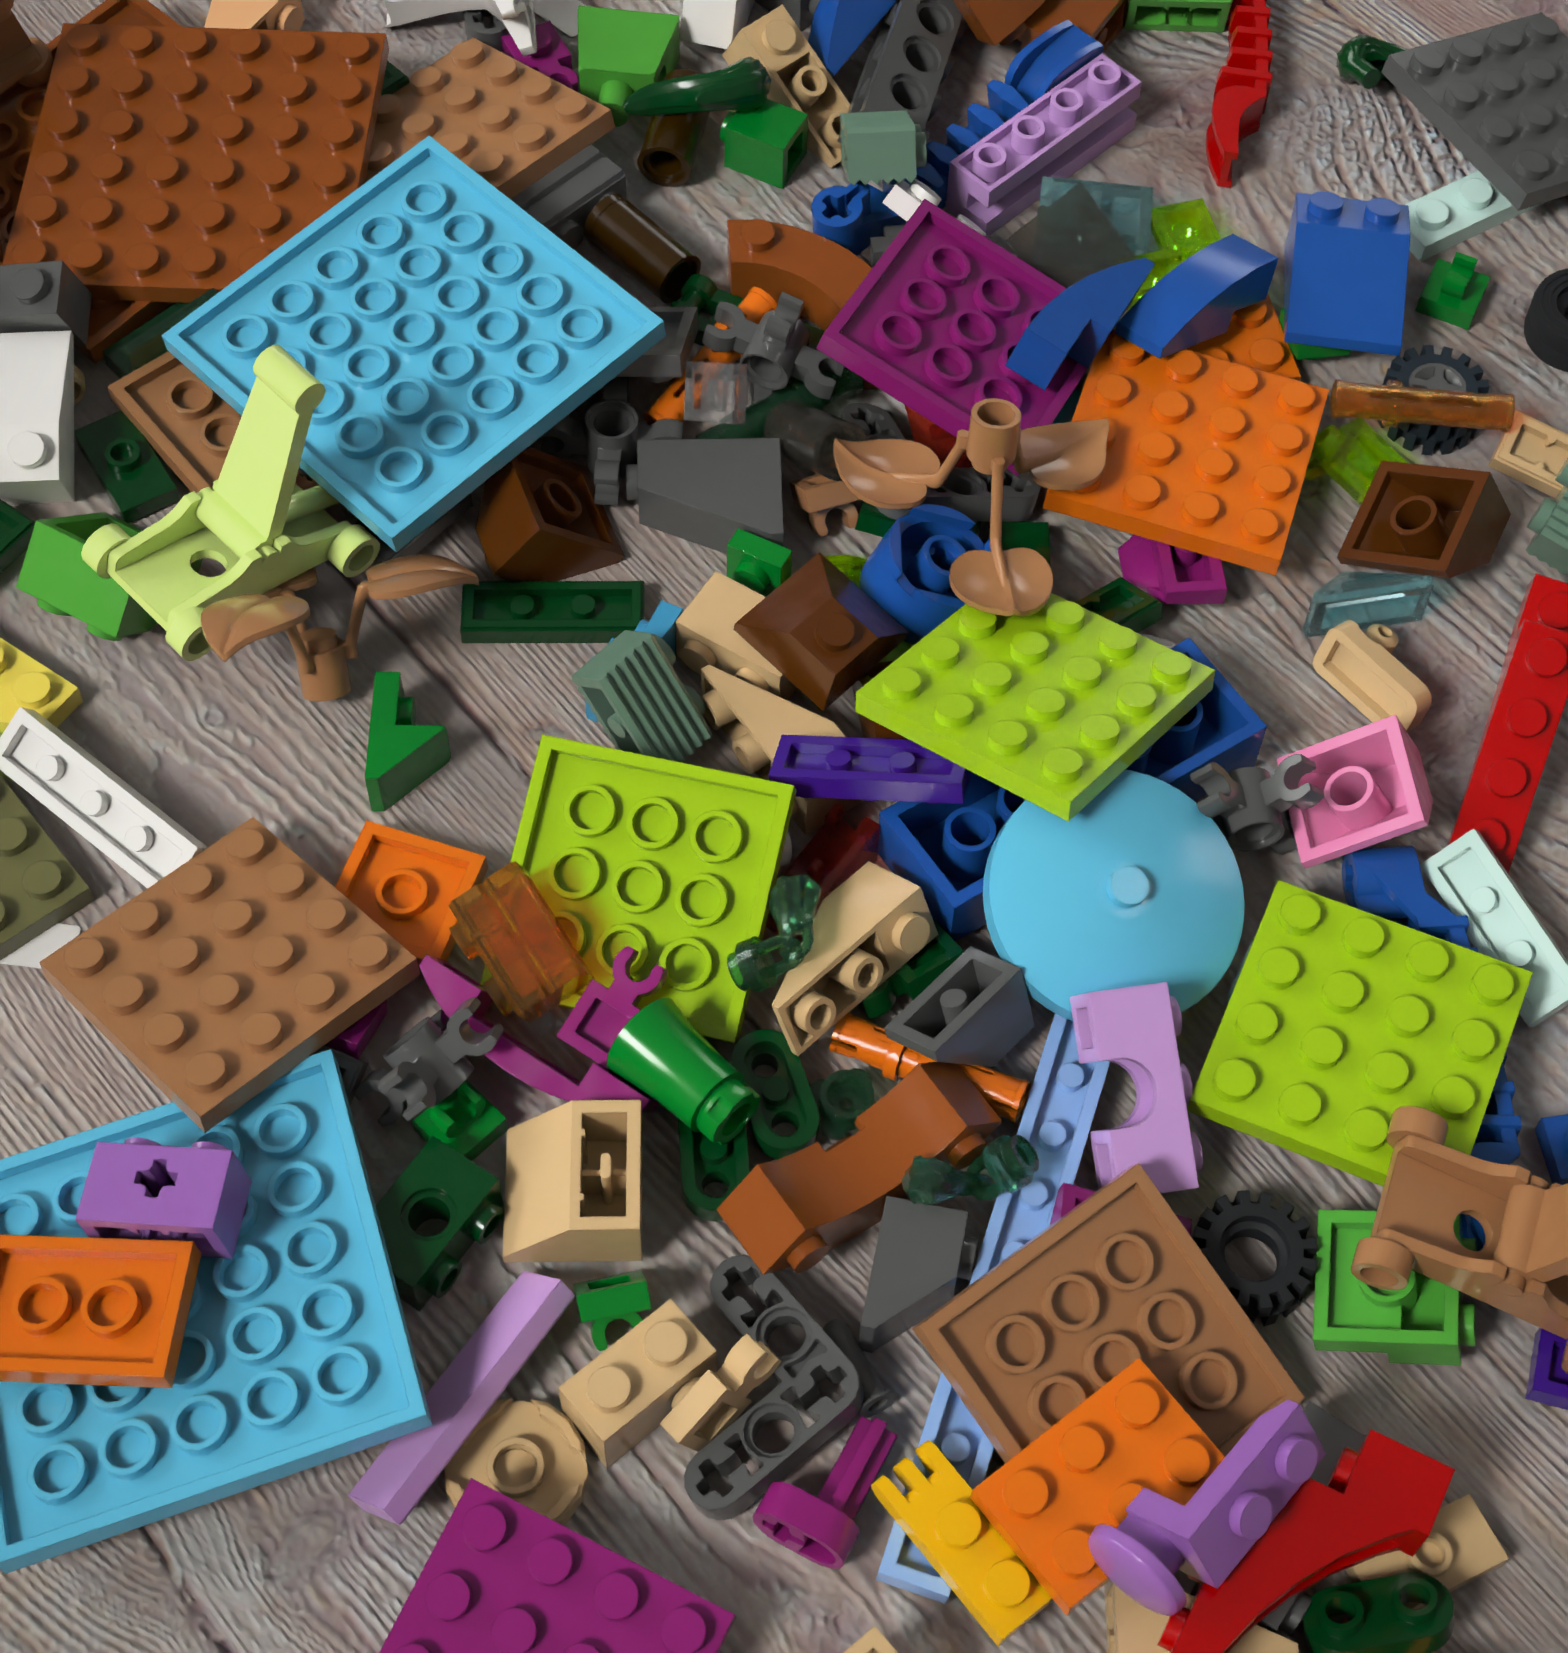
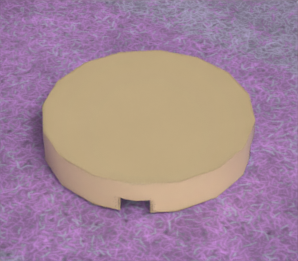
M512 1398L496 1400L444 1468L446 1493L454 1509L472 1478L565 1526L581 1505L589 1478L584 1441L571 1419L549 1403L531 1399V1402L523 1400L512 1401Z

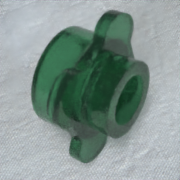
M863 1069L840 1070L832 1073L826 1079L814 1081L810 1086L816 1105L823 1118L821 1132L832 1140H841L848 1131L857 1129L854 1124L857 1116L876 1103L874 1100L872 1078ZM848 1099L853 1105L851 1108L845 1109L841 1107L840 1102Z

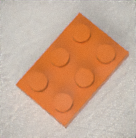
M0 1235V1381L173 1388L202 1254L194 1241Z
M1138 1358L972 1489L970 1499L1067 1616L1110 1581L1094 1560L1089 1549L1088 1540L1094 1528L1099 1524H1105L1117 1529L1128 1515L1125 1509L1144 1487L1185 1506L1223 1461L1225 1456L1143 1361Z

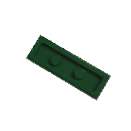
M479 581V586L463 584L460 625L462 643H609L611 638L615 639L624 630L635 631L638 623L644 619V581Z

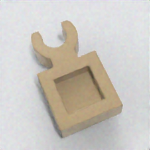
M749 1334L744 1335L731 1348L724 1364L716 1373L708 1369L702 1377H695L680 1388L672 1400L671 1407L673 1409L661 1421L660 1425L678 1444L699 1452L740 1416L752 1402L747 1395L753 1388L762 1384L774 1373L781 1360L762 1341L757 1343Z

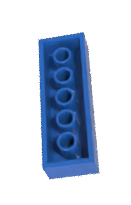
M1188 638L1170 649L1181 652L1189 658L1214 669L1213 689L1125 770L1136 771L1160 779L1179 789L1194 801H1197L1207 795V793L1199 784L1191 781L1190 774L1212 762L1218 763L1227 772L1242 767H1255L1267 726L1196 644ZM973 772L970 775L964 804H930L926 802L898 801L879 813L876 852L894 874L921 887L932 919L934 918L955 942L987 924L983 905V880L987 859L999 831L1008 818L1025 801V799Z

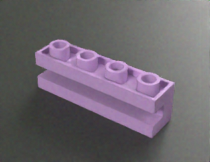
M1101 53L950 161L946 209L956 217L961 214L970 219L985 232V237L987 238L1134 130L1137 113L1127 106L1140 97L1142 81Z

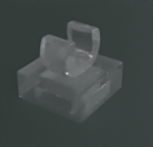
M686 361L684 420L745 424L746 405L754 404L755 383L753 380H747V364Z

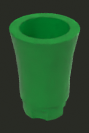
M671 998L657 999L641 1009L624 1026L610 1048L607 1057V1068L610 1072L641 1089L672 1112L693 1132H702L713 1143L718 1142L720 1145H724L736 1137L750 1118L755 1115L760 1104L759 1094L744 1082V1075L721 1056L693 1027Z

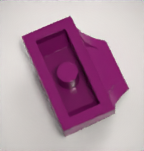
M1132 535L1128 541L1118 548L1123 579L1164 604H1224L1227 585L1221 559L1205 556L1137 535Z

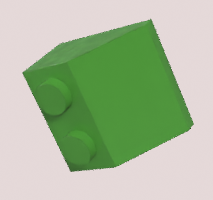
M106 512L36 520L16 585L17 589L37 598V605L47 612L61 616H73L87 623V631L102 639L120 641L124 636L149 632L157 622L112 577L101 578L82 559L81 555L83 545L87 539L104 525L118 524L130 537L143 530ZM198 559L191 564V567L197 573L200 570L202 559Z

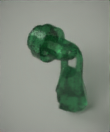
M802 874L792 877L782 875L777 879L776 885L770 890L769 910L775 919L779 936H774L764 941L757 936H753L737 943L735 952L728 955L727 965L730 975L740 990L747 991L752 989L759 993L775 986L778 975L796 968L811 950L814 942V915L821 894V886L809 875ZM802 934V944L793 937ZM779 948V953L784 960L775 963L770 951Z
M1001 1135L985 1145L983 1153L974 1159L967 1168V1171L956 1169L936 1157L926 1159L921 1155L914 1156L912 1165L905 1171L902 1178L903 1190L913 1204L923 1203L926 1206L942 1203L958 1195H973L980 1201L993 1200L1006 1191L1015 1193L1030 1184L1033 1180L1034 1172L1039 1168V1159L1034 1147L1023 1136L1014 1135L1010 1137L1008 1135ZM987 1169L991 1178L988 1175L980 1174V1172Z

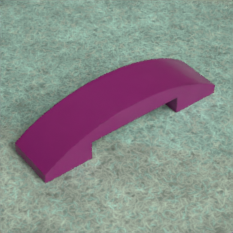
M426 955L419 967L429 989L448 1018L450 1019L463 1001L477 997L481 1004L468 1019V1023L476 1032L486 1033L490 1031L495 1025L483 1016L497 994L445 960ZM505 1031L495 1046L488 1053L484 1054L492 1062L519 1080L566 1101L641 1100L642 1113H654L660 1104L641 1089L610 1072L600 1064L592 1063L584 1078L580 1081Z

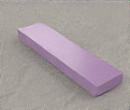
M522 1271L425 1397L433 1426L390 1440L348 1496L363 1511L397 1525L402 1524L573 1301L575 1294L560 1279Z

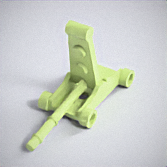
M272 345L266 348L256 358L253 372L257 377L218 480L213 482L212 489L206 487L198 493L193 491L184 495L174 509L165 517L133 537H130L118 524L104 525L87 539L82 548V559L101 578L112 577L167 631L165 635L166 642L186 661L199 659L212 649L204 637L201 626V613L208 605L234 596L263 594L327 560L346 577H354L361 574L373 563L380 550L379 541L362 525H351L348 521L338 523L324 510L340 502L322 486L316 485L302 490L296 484V477L313 410L321 403L325 395V387L280 345ZM210 558L223 564L226 571L215 577H207L195 572L191 564L198 559Z

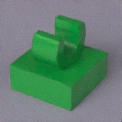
M1456 252L1452 263L1437 258L1419 297L1415 312L1469 330L1491 277L1474 271L1478 259Z
M467 1080L440 1103L427 1109L412 1120L413 1129L426 1142L434 1136L471 1161L508 1130L507 1118Z
M641 1270L573 1283L581 1323L591 1321L590 1332L592 1340L599 1351L607 1349L605 1329L611 1321L624 1319L630 1323L632 1329L643 1321L638 1311L651 1309L647 1281Z

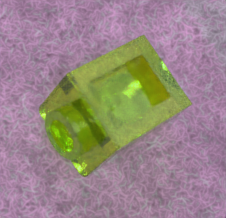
M1359 417L1338 428L1333 424L1329 425L1316 436L1305 477L1308 480H1312L1327 473L1361 505L1382 460L1408 462Z

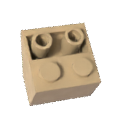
M572 1100L507 1130L503 1233L504 1263L642 1261L643 1123L641 1100Z

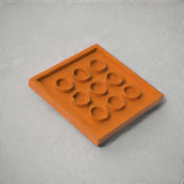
M1113 329L1092 361L1071 421L1109 420L1105 469L1099 480L1089 487L1077 490L1047 489L1043 508L1276 576L1329 389L1187 349L1159 359L1117 335L1115 329Z

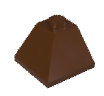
M527 447L486 480L475 530L485 552V561L494 575L514 581H560L617 564L625 556L603 505L594 504L595 486L585 466Z
M1382 460L1337 558L1341 564L1452 578L1490 563L1511 513L1491 472Z
M820 552L739 619L733 629L822 711L903 642L909 633Z

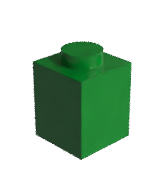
M767 98L762 105L754 110H730L720 130V140L724 142V167L783 189L807 154L808 114Z

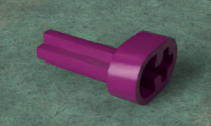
M861 1416L817 1497L791 1484L772 1482L752 1516L753 1522L766 1536L804 1558L824 1567L840 1569L860 1535L859 1527L854 1520L871 1490V1484L875 1482L898 1438L897 1434L886 1429L887 1423L881 1419L874 1417L873 1421Z

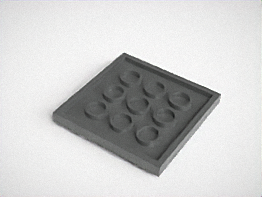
M1541 12L1388 56L1381 73L1518 211L1568 195V37L1559 30V26L1554 20L1546 17Z

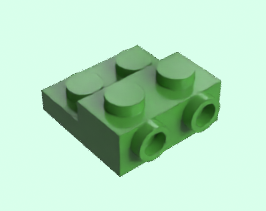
M1318 1209V1249L1316 1251V1260L1318 1261L1315 1273L1313 1343L1315 1350L1387 1353L1389 1363L1462 1366V1346H1476L1475 1303H1462V1292L1414 1270L1411 1271L1409 1282L1405 1289L1384 1290L1363 1283L1352 1274L1351 1265L1357 1243L1360 1239L1370 1237L1377 1211ZM1457 1215L1454 1221V1233L1457 1240L1468 1250L1477 1251L1476 1238H1463L1461 1216Z

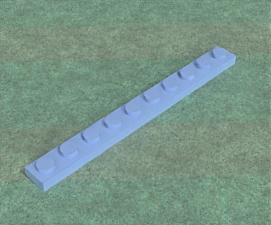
M1056 1013L1049 1029L969 1285L1048 1228L1058 1189L1063 1183L1073 1185L1110 1062L1097 1061L1079 1064L1073 1021L1065 1019ZM941 1371L918 1447L927 1440L933 1442L971 1489H974L985 1479L994 1446ZM915 1453L913 1463L925 1478L929 1477L931 1474ZM904 1488L902 1494L903 1496H905L908 1493V1490L906 1488ZM894 1519L875 1580L946 1604L951 1588Z

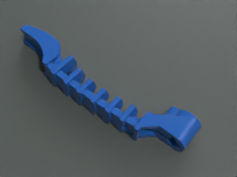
M1069 20L1055 25L1026 45L1011 62L1005 76V83L992 80L987 84L989 108L976 103L971 104L967 108L968 127L964 128L951 124L946 129V145L932 140L926 145V167H916L917 177L915 179L924 183L942 199L937 207L943 209L947 200L950 161L1101 53L1104 54V45L1093 39ZM906 178L904 179L909 185L912 184ZM882 179L883 192L868 183L864 185L860 180L855 185L849 184L847 187L832 186L822 190L812 201L813 233L834 241L858 256L870 246V237H884L883 226L907 223L882 203L898 182L893 179L887 184Z
M1413 846L1363 848L1343 855L1342 884L1345 899L1349 906L1478 952L1477 947H1470L1467 937L1469 921L1467 915H1454L1425 892L1418 856ZM1507 1050L1471 1152L1473 1157L1498 1164H1512L1521 1155L1517 1141L1522 1127L1521 1116H1515L1512 1105L1515 1093L1514 1081L1507 1080L1504 1068ZM1460 1214L1463 1238H1476L1477 1251L1482 1250L1485 1244V1232L1482 1225L1474 1217Z

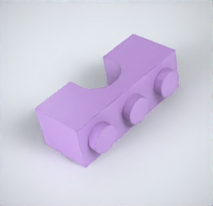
M1168 983L1133 986L1071 996L1070 1004L1079 1064L1097 1061L1116 1063L1129 1073L1136 1088V1104L1133 1112L1125 1122L1113 1128L1090 1131L1098 1190L1128 1167L1137 1163L1142 1166L1160 1193L1199 1188L1197 1172H1200L1203 1166V1153L1197 1134L1194 1131H1190L1186 1104H1189L1190 1097H1192V1082L1186 1065L1180 1064L1176 1037L1181 1034L1182 1017L1176 998L1169 996Z

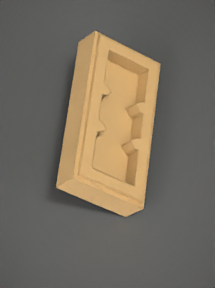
M1516 410L1509 418L1488 466L1551 497L1557 498L1564 485L1555 481V478L1568 458V434Z
M1469 1493L1439 1509L1430 1535L1413 1557L1398 1550L1374 1557L1345 1570L1353 1583L1403 1573H1422L1439 1580L1449 1592H1452L1502 1567L1509 1560V1557ZM1410 1602L1403 1605L1410 1609H1419L1425 1604Z

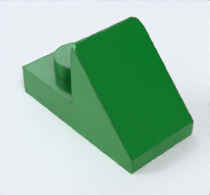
M375 671L365 770V782L372 811H386L445 766L451 758L445 726L415 725V698L405 697L400 672Z

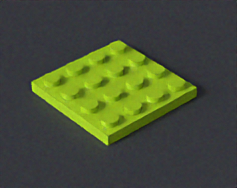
M1051 593L1047 604L1039 612L1028 616H1017L1016 614L1011 616L996 615L975 609L967 604L963 605L856 691L855 712L1069 822L1212 691L1215 670L1189 658L1181 652L1174 651L1144 637L1128 627L1121 626L1091 612L1075 602L1068 601Z
M542 734L480 984L495 993L573 1009L592 979L610 988L615 980L612 971L615 957L623 948L630 946L639 952L636 960L630 967V975L635 982L647 979L656 964L668 970L666 981L661 989L650 996L642 997L637 1005L638 1008L643 1009L651 1002L660 998H671L704 1038L736 1045L742 1031L797 790L795 786Z
M1278 880L1192 1092V1097H1190L1187 1111L1383 1187L1394 1150L1387 1143L1386 1136L1392 1114L1397 1108L1414 1106L1440 1115L1446 1120L1449 1127L1444 1146L1471 1155L1533 972Z

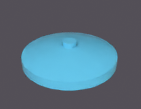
M1124 770L1069 822L1025 800L999 831L987 859L983 880V905L987 928L1000 959L1022 969L1027 993L1048 1010L1070 1021H1073L1070 1004L1071 996L1163 982L1168 983L1169 996L1176 998L1182 1013L1198 1003L1222 979L1237 952L1242 936L1245 911L1243 883L1238 864L1227 839L1212 818L1202 814L1198 809L1197 803L1189 796L1160 779L1132 770Z

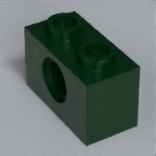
M434 1136L429 1139L376 1205L399 1297L419 1312L432 1295L436 1298H441L451 1289L462 1269V1263L459 1261L475 1241L483 1244L489 1240L504 1216V1209L502 1208L504 1203L499 1179ZM429 1219H442L449 1223L441 1233L434 1236H422L415 1232L420 1224Z

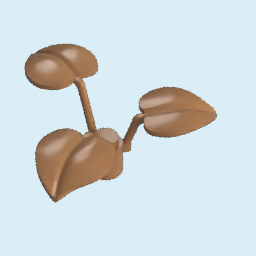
M998 398L984 399L972 407L969 431L961 429L957 432L956 443L942 466H940L937 455L929 447L918 442L903 439H875L854 442L835 438L833 445L834 460L844 484L862 501L885 509H909L921 505L926 499L927 487H942L966 450L967 457L976 471L992 475L991 551L971 550L958 556L951 564L949 574L950 586L961 601L975 609L1002 616H1011L1013 614L1028 616L1039 612L1049 601L1053 587V573L1046 559L1036 550L1021 547L1003 551L1001 542L1003 473L1009 465L1013 464L1017 473L1024 474L1029 472L1033 481L1041 487L1053 490H1077L1089 487L1099 480L1105 469L1109 420L1065 422L1021 430V412L1016 405Z
M431 554L407 555L374 565L366 571L368 581L362 582L357 586L346 639L343 641L337 637L336 630L332 628L320 627L307 630L305 620L310 616L309 605L304 599L296 597L294 591L306 589L318 583L317 571L313 567L263 594H244L208 605L201 613V626L206 641L224 662L246 645L285 630L296 655L303 698L316 702L331 701L349 694L352 690L347 659L359 656L357 640L365 604L369 597L378 600L396 599L456 585L475 584L479 586V579L474 572L446 557Z

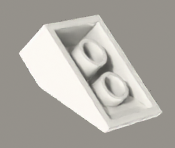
M71 330L0 333V499L9 505L75 502L74 335Z

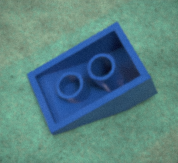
M1326 191L1313 194L1296 192L1284 250V342L1395 356L1400 355L1410 247L1408 205H1400L1385 198H1374L1369 201L1341 198L1337 194Z

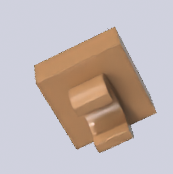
M837 469L789 482L794 505L809 513V524L816 534L820 536L828 535L825 518L829 511L836 508L840 509L841 519L845 526L850 529L856 527L858 512L850 502L861 499L848 489Z

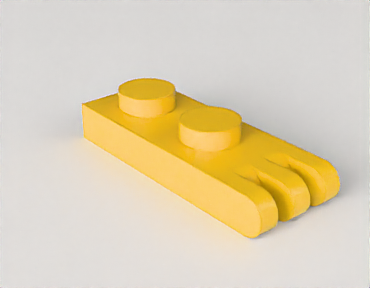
M927 1440L916 1448L915 1451L921 1463L931 1474L929 1477L925 1478L916 1465L905 1457L893 1467L897 1478L908 1490V1493L903 1496L893 1482L885 1475H882L871 1484L872 1491L999 1647L1054 1600L970 1499L971 1487L937 1446L930 1440Z

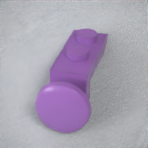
M1288 1399L1259 1416L1185 1506L1144 1487L1125 1509L1128 1515L1117 1529L1105 1524L1097 1525L1089 1537L1088 1545L1094 1560L1105 1575L1131 1599L1155 1613L1166 1616L1175 1615L1187 1603L1185 1592L1174 1576L1178 1570L1218 1589L1254 1543L1267 1531L1270 1523L1303 1482L1309 1479L1316 1466L1326 1455L1300 1404Z

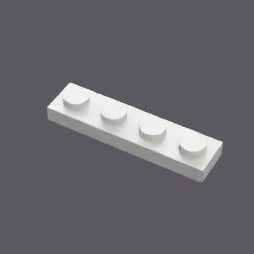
M19 707L0 737V770L147 889L208 848L33 709Z

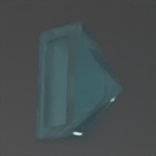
M1343 571L1313 594L1303 626L1305 636L1309 638L1326 635L1330 629L1346 620L1356 622L1360 629H1368L1372 624L1388 626L1420 621L1434 588L1431 576Z

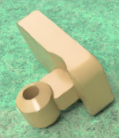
M1346 620L1330 629L1313 658L1315 671L1372 723L1396 715L1407 733L1418 727L1431 706L1432 697L1428 687L1392 655L1399 642L1395 631L1383 624H1372L1364 634L1359 625L1352 620Z

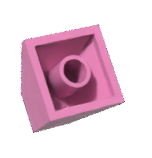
M1396 715L1277 758L1278 765L1285 758L1294 754H1302L1314 761L1316 769L1302 776L1298 783V788L1309 782L1323 790L1324 798L1311 808L1301 809L1293 806L1288 809L1300 862L1305 869L1428 826L1433 799L1420 751Z

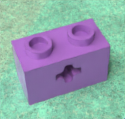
M138 1137L128 1138L124 1143L97 1142L75 1220L89 1238L194 1241L202 1253L201 1257L233 1259L252 1181L234 1151L217 1143L201 1141L193 1143L191 1147L162 1146L153 1140Z

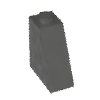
M780 438L637 440L638 464H626L627 500H638L639 524L727 554V544L738 528L783 546Z

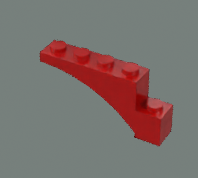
M1535 574L1526 588L1508 642V649L1482 739L1447 844L1448 846L1474 828L1480 832L1507 873H1509L1568 697V583Z
M1371 1429L1357 1451L1347 1446L1343 1448L1327 1486L1312 1478L1303 1482L1270 1523L1267 1531L1254 1543L1218 1589L1190 1575L1187 1576V1578L1200 1584L1190 1609L1183 1607L1175 1615L1169 1617L1157 1645L1170 1653H1229L1248 1631L1287 1600L1328 1576L1374 1557L1398 1550L1413 1557L1430 1535L1455 1469Z

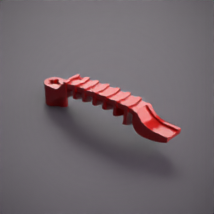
M1232 0L1226 26H1229V54L1227 55L1226 65L1222 66L1217 74L1214 100L1211 108L1212 122L1208 125L1205 138L1206 156L1210 172L1216 185L1219 187L1231 188L1232 159L1237 160L1239 143L1244 138L1259 131L1261 114L1265 112L1273 74L1269 72L1273 51H1269L1272 29H1268L1271 8H1266L1267 0Z

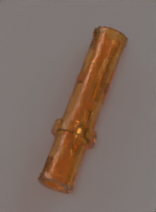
M1335 380L1330 398L1331 418L1382 421L1383 427L1396 428L1398 422L1498 430L1508 433L1512 427L1515 410L1513 394L1497 395L1457 390L1403 387L1401 380H1388L1386 385Z

